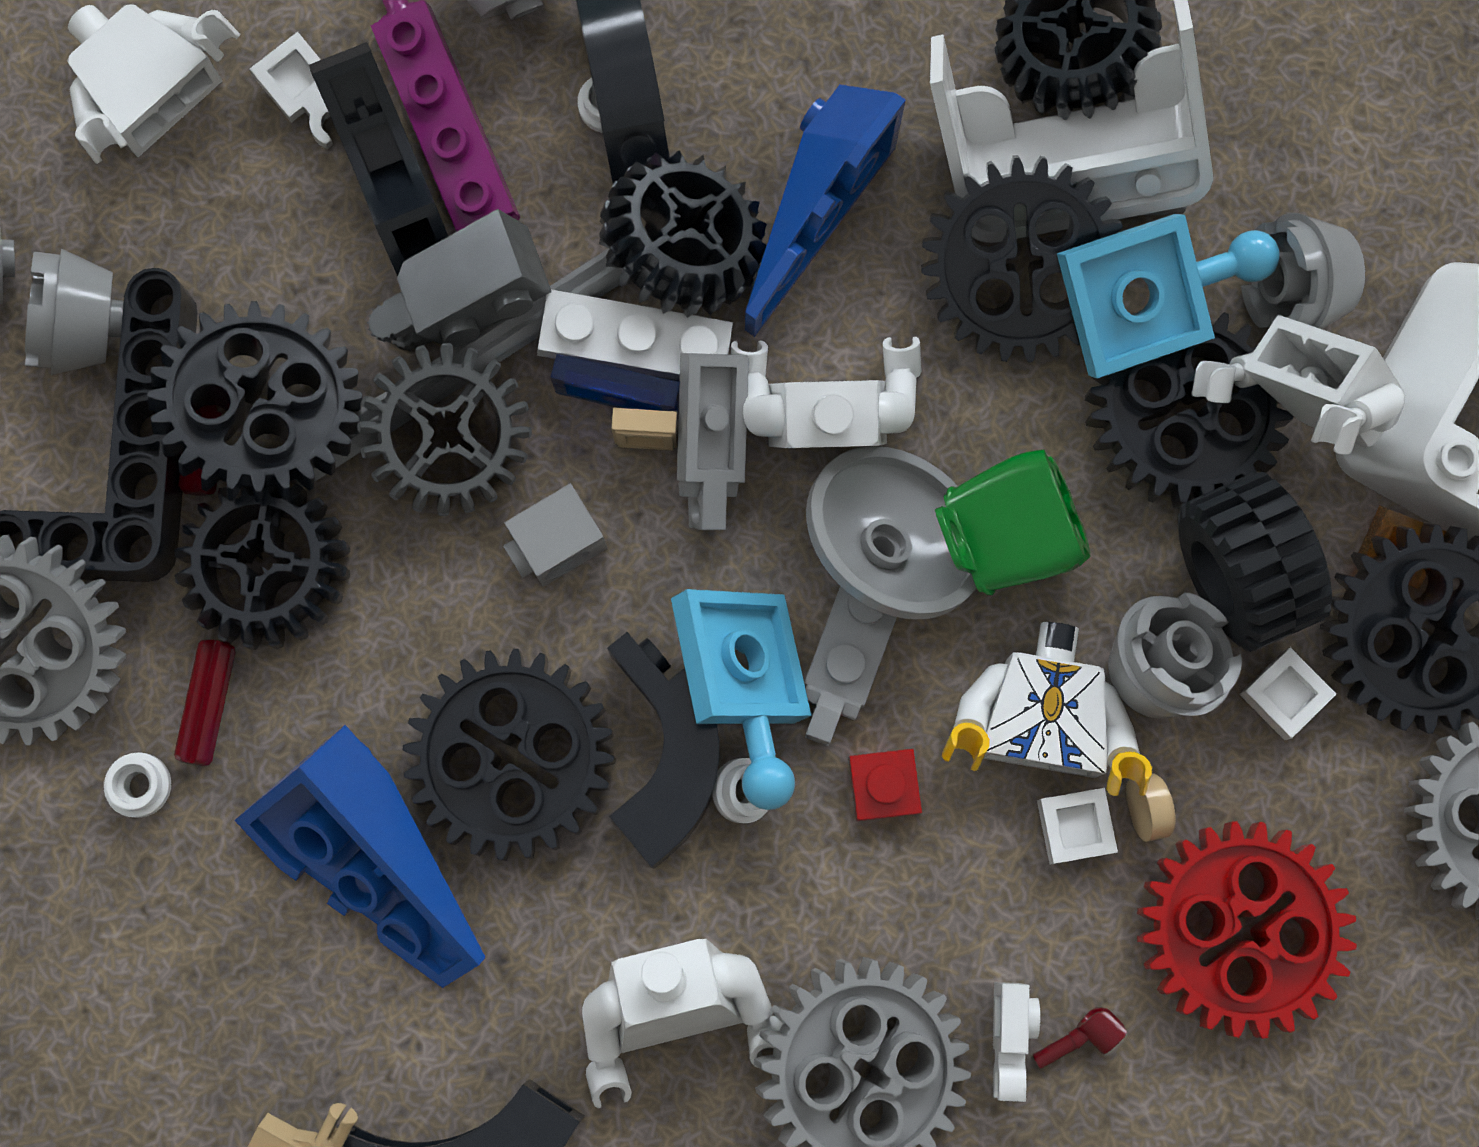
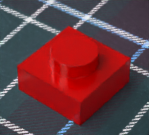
M914 748L848 757L856 822L922 813Z

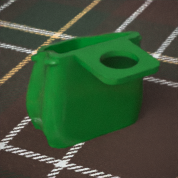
M1044 449L1017 454L983 471L958 487H949L943 496L946 507L941 506L935 509L937 520L956 568L960 571L971 573L980 593L984 592L989 596L993 595L997 589L1030 583L1070 572L1080 567L1091 556L1085 529L1076 511L1068 485L1052 456L1048 457Z

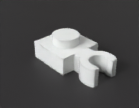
M296 32L252 66L250 72L291 123L306 113L309 116V126L313 138L320 146L328 149L333 143L328 133L322 127L324 121L330 115L309 68V64L321 59L303 37Z
M994 982L993 1049L995 1050V1063L993 1070V1097L998 1098L999 1101L1026 1102L1025 1054H1028V1039H1038L1040 1031L1039 999L1029 998V985Z

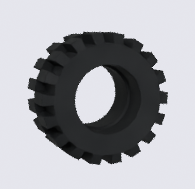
M1253 472L1181 505L1180 514H1178L1179 541L1191 580L1199 597L1210 602L1226 617L1229 623L1222 627V630L1239 647L1241 646L1245 651L1249 652L1256 651L1319 623L1330 615L1332 604L1330 574L1319 540L1300 506L1275 479H1272L1264 472Z

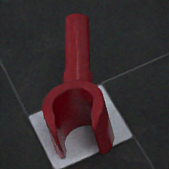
M1095 1007L1080 1020L1077 1027L1071 1030L1068 1035L1032 1055L1039 1068L1042 1069L1077 1048L1079 1049L1088 1040L1104 1055L1119 1044L1126 1036L1127 1031L1123 1023L1109 1009Z

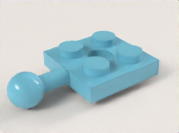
M1173 214L1057 253L1088 376L1098 379L1214 339L1203 287L1233 277L1234 275L1248 282L1266 279L1275 271L1279 263L1280 252L1276 241L1265 232L1257 230L1247 231L1232 241L1228 252L1196 262L1186 217L1182 214ZM1142 278L1149 287V301L1143 310L1130 314L1123 304V292L1132 280Z
M686 589L672 597L671 602L696 724H743L751 764L746 768L742 778V788L745 797L751 804L760 809L773 810L780 808L792 797L795 789V778L791 768L775 756L776 753L769 724H795L811 716L785 595ZM735 649L746 655L749 665L748 670L737 660Z

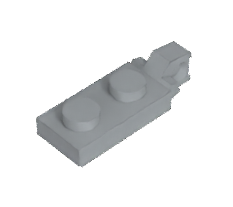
M680 353L677 481H679V496L688 497L690 528L698 530H726L727 497H737L739 483H745L747 426L744 422L743 406L748 397V355Z
M841 586L804 682L808 702L816 706L805 738L829 746L840 715L856 720L860 708L864 707L897 618L870 608L850 595Z

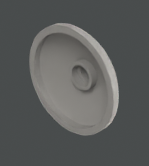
M867 446L849 450L840 454L825 466L810 489L807 499L806 521L811 543L817 556L828 573L845 591L858 601L879 612L894 617L917 620L935 618L951 612L960 606L976 589L971 573L960 571L956 568L936 517L935 509L941 506L946 507L943 496L946 494L947 489L951 486L958 487L945 473L914 454L882 446Z

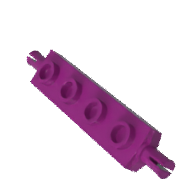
M382 0L387 14L370 26L456 231L465 228L497 209L519 220L521 218L431 6L425 0L410 3L408 0Z

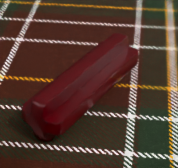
M204 639L198 643L174 752L175 759L182 763L207 766L213 760L236 653L235 647L231 644L213 639Z

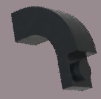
M575 0L612 183H614L620 177H624L627 169L633 166L635 162L645 165L647 159L651 158L655 153H658L667 162L670 158L664 126V114L650 42L640 0Z
M365 42L309 64V68L355 172L375 227L398 276L404 261L447 238L448 233L369 44Z
M626 632L607 648L608 652L657 712L662 723L664 741L660 763L652 778L639 792L609 817L647 863L655 869L689 838L697 828L710 804L719 770L720 745L717 724H696L685 668L668 681L663 674L671 668V665L648 638L637 644L630 634Z

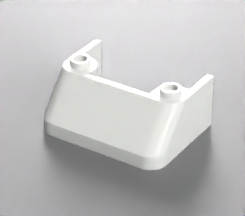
M1173 0L1179 44L1154 49L1148 52V56L1136 64L1134 69L1136 76L1134 80L1138 79L1134 87L1136 99L1118 102L1115 110H1111L1106 105L1095 107L1091 119L1087 118L1082 110L1073 111L1067 120H1063L1059 115H1053L1013 124L1009 103L1006 97L998 90L988 86L955 89L944 35L931 37L930 85L955 194L961 198L968 194L963 175L966 173L982 184L988 181L986 172L987 162L992 161L1001 175L1009 174L1012 156L1018 155L1025 172H1032L1039 156H1045L1048 163L1049 176L1054 177L1057 171L1067 163L1073 168L1069 184L1072 187L1087 177L1092 179L1095 184L1087 200L1091 202L1097 198L1107 196L1112 202L1109 209L1100 217L1102 221L1186 207L1201 200L1211 188L1213 170L1194 30L1188 0ZM1022 203L1016 204L1014 207L1016 239L1026 237V207ZM1061 209L1045 211L1036 222V234L1068 229L1070 222L1068 213ZM995 215L981 217L975 222L971 236L982 242H1001L1006 235V222Z
M1454 262L1439 268L1425 282L1383 357L1405 392V404L1398 422L1391 429L1385 431L1374 445L1365 448L1354 444L1351 454L1344 455L1336 452L1335 454L1341 469L1354 480L1430 523L1440 525L1444 531H1447L1450 526L1467 529L1468 542L1475 535L1479 536V494H1477L1479 490V439L1454 423L1479 379V264Z

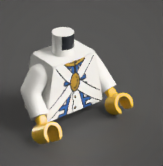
M1057 622L1041 623L1036 655L1013 652L1006 659L1005 664L998 663L989 666L965 692L960 700L954 729L942 752V758L949 762L955 749L966 750L973 758L972 771L978 770L984 758L1096 778L1106 774L1108 763L1111 769L1106 789L1112 796L1119 795L1122 778L1135 781L1140 789L1139 795L1145 796L1152 775V766L1148 759L1139 752L1134 727L1116 688L1105 682L1104 668L1074 662L1079 628Z

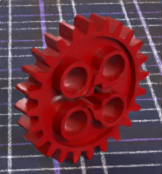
M1238 821L1224 824L1223 841L1220 840L1217 833L1211 827H1206L1199 830L1201 849H1198L1187 839L1179 840L1175 843L1182 862L1178 863L1168 858H1161L1157 861V865L1165 874L1167 880L1165 883L1149 881L1145 882L1143 886L1150 894L1158 898L1156 906L1137 908L1138 915L1154 921V930L1138 935L1137 942L1156 945L1158 951L1157 954L1150 957L1143 965L1145 969H1165L1168 974L1159 984L1157 991L1160 994L1166 995L1179 990L1183 993L1176 1008L1179 1014L1188 1015L1199 1006L1202 1007L1200 1014V1027L1212 1030L1219 1023L1222 1016H1224L1226 1035L1240 1038L1246 1020L1253 1036L1264 1039L1268 1038L1270 1019L1273 1020L1274 1024L1281 1031L1291 1033L1295 1031L1292 1011L1295 1010L1306 1019L1315 1020L1318 1018L1316 1007L1311 998L1316 996L1325 1000H1336L1338 996L1327 983V978L1329 975L1349 977L1351 973L1343 964L1336 960L1337 952L1352 951L1357 948L1356 943L1339 936L1340 927L1356 922L1355 915L1337 913L1335 907L1336 903L1343 900L1349 894L1348 889H1328L1324 883L1335 870L1334 865L1325 864L1314 868L1310 866L1309 863L1316 849L1313 844L1302 845L1293 852L1290 851L1292 842V831L1290 830L1278 831L1271 841L1268 842L1267 828L1264 822L1252 823L1246 839ZM1248 864L1255 866L1264 878L1262 894L1254 901L1243 895L1239 888L1238 878L1240 872ZM1284 892L1291 894L1292 901L1280 911L1268 915L1251 928L1250 933L1254 941H1233L1223 948L1211 960V963L1206 966L1200 964L1199 957L1211 947L1223 943L1240 931L1242 925L1237 918L1238 916H1260L1275 904ZM1197 902L1204 904L1213 916L1211 932L1201 940L1195 938L1186 926L1188 910ZM1288 919H1294L1298 922L1304 932L1303 946L1293 955L1283 948L1279 935L1282 925ZM1239 957L1244 958L1253 970L1251 986L1241 994H1237L1232 990L1227 981L1229 965L1234 959Z

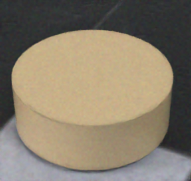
M1152 773L1146 795L1140 796L1138 784L1129 779L1126 785V799L1132 823L1138 836L1145 842L1170 837L1175 829L1176 818L1173 800L1164 780L1157 774Z

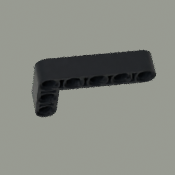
M160 268L144 269L132 277L125 290L105 513L0 511V537L3 535H9L10 537L17 532L23 533L24 541L29 537H36L39 556H43L56 545L62 546V566L69 568L81 559L86 562L85 569L80 577L81 580L156 581L166 576L176 562L174 550L178 548L183 494V491L178 486V461L181 456L180 454L170 457L163 455L161 440L166 435L153 434L148 437H141L140 435L142 423L146 418L158 413L149 410L147 392L157 388L152 385L151 375H146L147 364L153 357L161 354V347L163 345L181 349L177 329L180 326L188 328L195 333L197 327L198 313L194 299L178 279L167 270ZM164 295H173L172 304L166 311L161 314H151L152 305L158 298ZM157 474L158 482L153 493L144 499L136 500L135 489L138 482L147 475ZM86 533L88 539L86 550L75 560H68V544L74 537ZM150 535L152 538L150 553L141 561L132 563L129 555L132 544L138 538Z

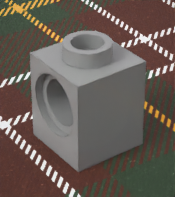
M571 483L504 522L513 540L503 545L522 578L534 572L542 587L608 549L602 533Z

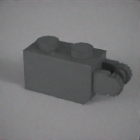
M497 209L403 262L397 277L401 292L385 300L382 306L377 305L375 310L372 309L373 312L369 315L370 319L367 322L369 324L368 330L372 332L371 336L376 337V339L389 343L393 341V345L404 351H411L419 345L424 346L432 341L441 345L443 343H451L453 347H460L476 340L480 336V330L501 319H512L525 314L533 307L534 301L552 292L528 226Z

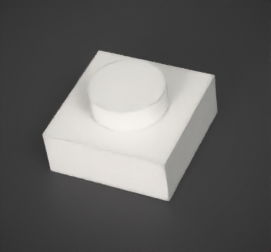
M1290 647L1276 657L1239 695L1284 740L1293 738L1336 693Z
M1105 788L1037 800L1050 865L1118 853Z

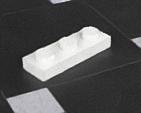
M551 289L552 292L546 295L537 356L680 381V353L728 354L733 322L691 315L687 318L684 313L673 311L662 314V309Z

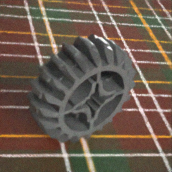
M443 343L441 345V363L434 364L430 363L429 352L426 347H417L415 354L420 367L413 371H410L406 361L401 356L392 360L393 367L402 378L393 384L386 376L378 373L373 381L379 388L388 392L383 402L374 397L364 396L361 402L363 407L379 411L378 423L362 421L358 422L357 430L360 433L377 432L379 444L367 445L360 450L363 458H372L382 453L386 464L372 472L371 476L373 479L379 482L393 472L400 480L391 488L390 497L398 500L403 496L408 486L417 490V493L413 499L412 509L421 512L426 506L428 494L438 496L436 507L440 516H447L449 514V497L459 495L460 504L464 512H473L475 507L470 492L478 488L488 502H494L498 496L488 481L496 475L502 482L512 485L516 477L512 472L502 467L505 459L509 458L515 462L525 463L528 457L524 451L510 448L512 437L525 439L530 438L532 435L530 427H512L511 416L528 412L527 402H516L508 406L503 397L518 387L516 380L511 378L504 381L497 388L490 380L498 373L501 364L496 360H492L486 365L482 373L477 372L472 368L478 358V350L471 347L464 354L462 365L452 363L454 351L451 343ZM432 377H454L468 382V385L455 401L446 407H434L408 390L416 383ZM484 395L490 402L497 420V440L492 453L472 437L468 428L469 417ZM465 402L466 407L458 416L460 420L456 424L455 429L462 435L461 439L472 447V451L469 452L460 444L450 447L448 441H445L444 448L435 446L426 458L423 457V453L432 443L430 439L434 434V430L427 424L428 420L417 412V408L423 409L431 416L440 412L442 419H444L445 411L455 413L461 404ZM396 405L414 418L422 430V441L406 465L398 458L391 441L390 423ZM448 452L458 453L480 468L472 476L457 482L437 483L421 478L427 468L440 455Z

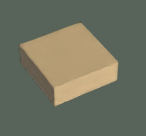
M613 408L612 433L615 444L622 448L674 451L678 443L677 412Z

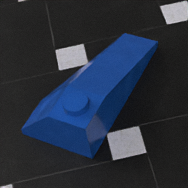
M839 84L827 102L818 98L805 114L800 124V130L803 131V135L745 311V331L755 337L896 149L906 101L898 94Z
M346 725L316 748L234 820L281 871L295 881L304 872L333 892L327 903L329 906L343 916L350 910L362 913L378 925L377 935L380 943L442 988L479 966L485 959L478 941L390 774L372 755L369 748L360 742Z

